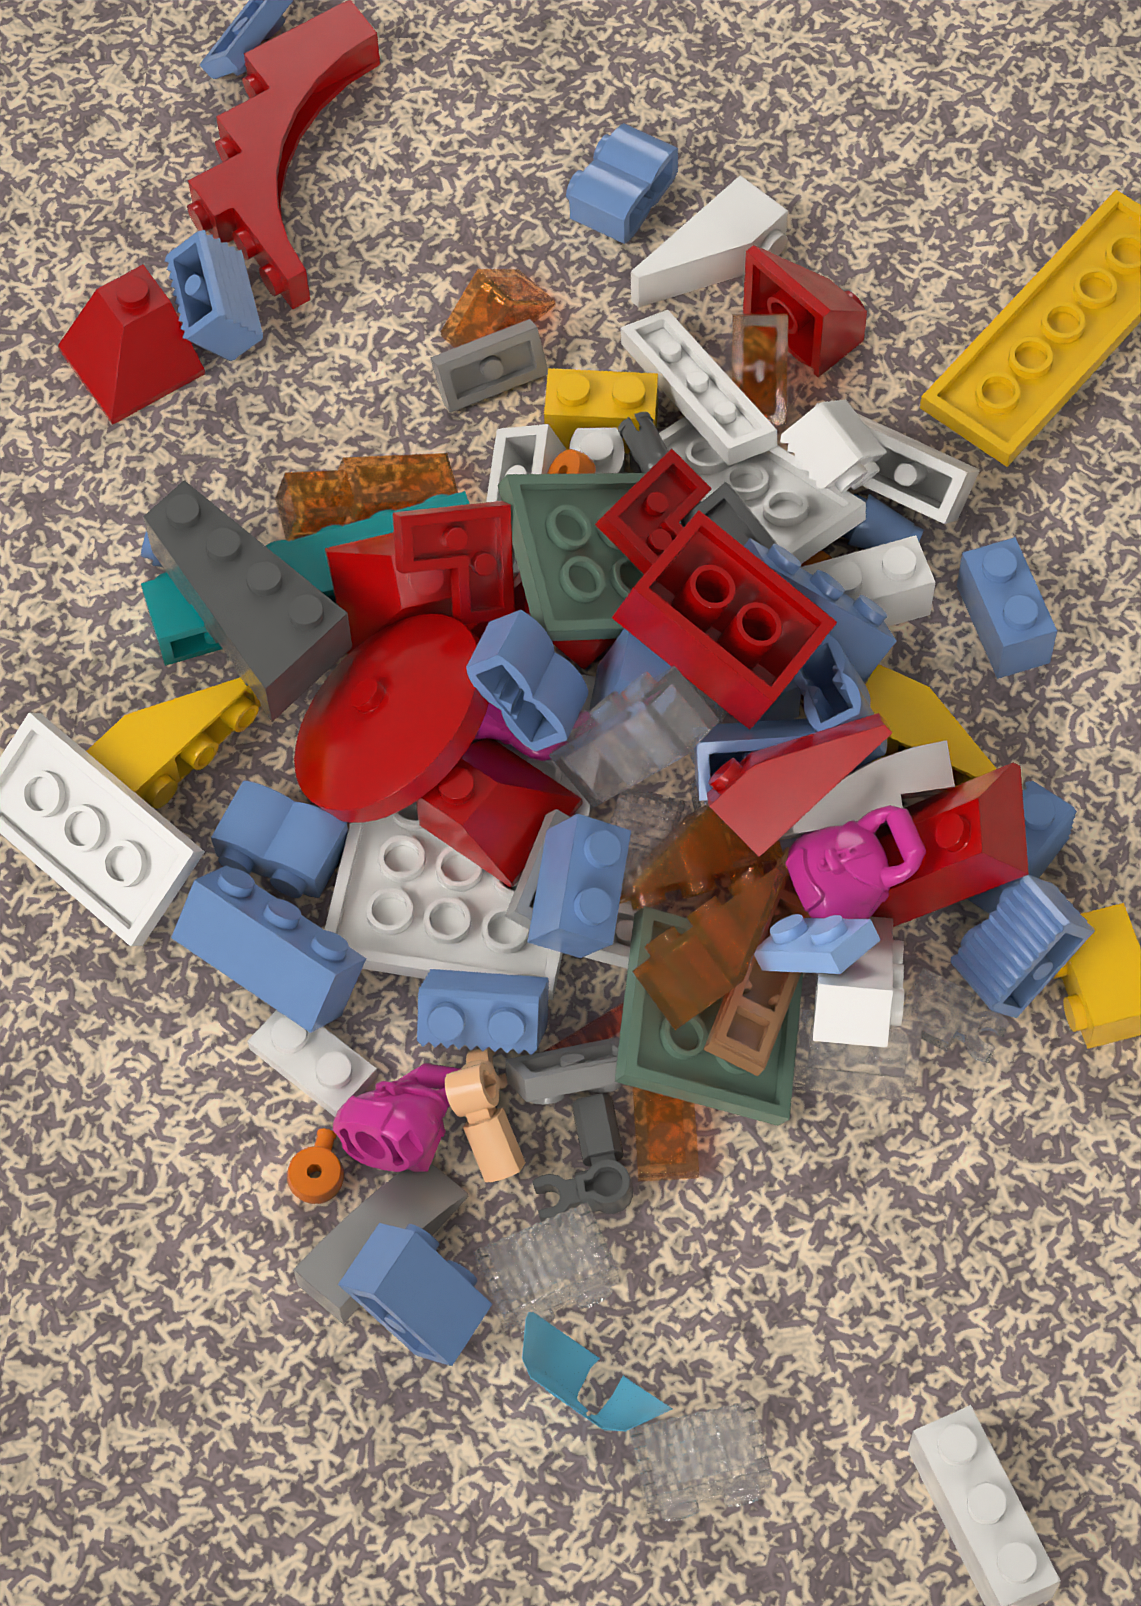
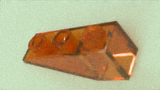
M707 804L685 816L623 879L619 904L630 902L632 910L637 911L644 906L652 907L667 901L665 893L680 890L683 899L717 889L715 881L730 878L732 887L760 880L766 877L763 867L782 858L783 851L780 841H776L764 854L758 857Z
M783 863L764 876L755 867L727 888L733 895V898L724 905L714 896L686 917L693 927L680 935L673 925L644 946L651 957L632 972L674 1030H677L744 981L788 871Z

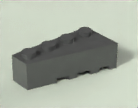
M185 480L143 516L153 554L186 601L193 605L216 643L219 642L231 659L234 669L245 685H249L257 696L262 709L271 722L282 714L353 647L347 612Z

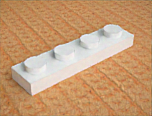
M669 310L621 327V345L646 373H658V387L728 466L777 447V429Z

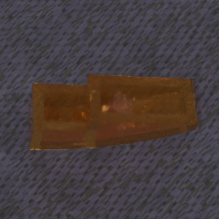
M447 453L343 457L338 470L285 472L275 500L285 539L291 541L315 534L326 526H344L368 519L382 510H400L421 504L435 495L456 494L458 489Z

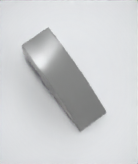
M432 1163L428 1172H414L408 1169L399 1172L345 1217L293 1269L297 1285L344 1324L361 1305L346 1293L338 1283L378 1224L382 1223L403 1229L408 1224H413L433 1236L469 1197L468 1193Z

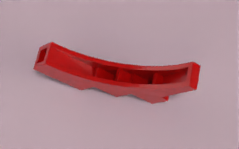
M347 0L244 53L247 76L242 81L250 99L216 116L220 139L215 141V146L223 162L188 180L192 203L187 205V210L198 231H209L210 234H213L214 239L220 238L221 243H228L234 240L238 250H242L243 257L246 260L254 257L260 265V276L270 294L274 297L281 294L292 310L310 301L311 298L306 269L290 244L282 221L281 201L287 169L300 139L320 111L349 84L380 65L377 32L351 0Z

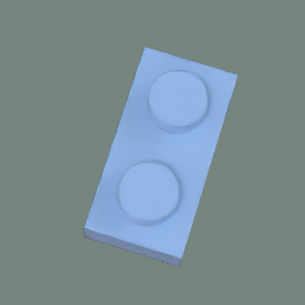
M795 914L776 922L770 928L771 935L755 947L752 952L762 971L841 974L881 939L871 919H843L840 915L826 918H803L802 915Z

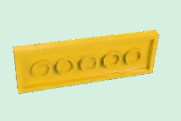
M1115 190L921 396L920 409L1008 467L1141 322V205L1120 191Z

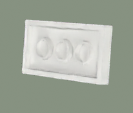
M683 417L659 433L668 452L673 449L712 488L701 502L727 482L777 544L793 554L801 564L866 520V503L847 490L840 493L836 486L826 489L815 488L816 480L808 479L809 471L801 470L802 462L794 461L795 456L778 445L776 448L728 466L686 417ZM630 451V469L635 473H642Z
M28 713L0 757V834L130 946H143L205 851L41 713Z

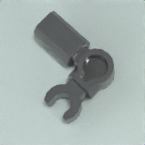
M604 1093L578 1098L572 1103L582 1161L586 1166H590V1168L585 1171L575 1172V1178L564 1180L558 1175L546 1174L532 1181L536 1194L555 1192L560 1196L555 1206L538 1210L542 1224H560L568 1219L573 1211L582 1210L583 1214L597 1211L615 1214L623 1211L630 1205L633 1198V1186L627 1169L618 1162L623 1158L624 1153L614 1103L610 1095Z

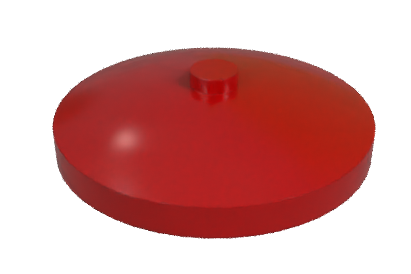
M421 614L399 620L385 627L353 649L321 685L301 723L295 745L294 767L296 779L304 795L317 807L343 822L363 823L397 813L433 789L454 768L467 751L487 712L489 702L473 686L466 670V666L480 639L460 621L450 616Z

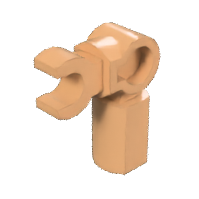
M490 1047L484 1051L480 1048L469 1051L466 1056V1064L460 1070L446 1074L445 1091L452 1110L457 1116H466L468 1120L463 1129L485 1182H495L519 1173L526 1163L504 1108L495 1107L499 1103V1090L507 1086V1076L505 1073L497 1075L493 1066V1055L496 1052Z

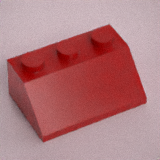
M700 510L697 511L632 588L612 616L613 620L749 730L775 702L837 624V621Z
M1014 762L905 807L913 819L926 849V854L919 869L910 878L890 887L888 898L880 904L871 917L893 918V927L1029 874L1020 765ZM889 825L880 826L875 835L885 850L889 867L904 863Z

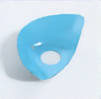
M528 1312L525 1319L522 1360L530 1378L604 1431L625 1432L673 1409L623 1375L613 1395L597 1415L591 1414L587 1416L588 1410L578 1401L577 1396L590 1369L600 1358L536 1313Z

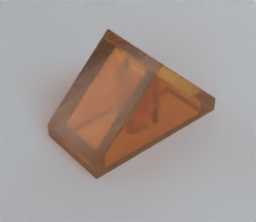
M477 269L443 326L441 336L456 348L528 319L535 323L555 307L556 303L553 298L519 269Z
M732 314L730 379L772 425H787L788 314Z

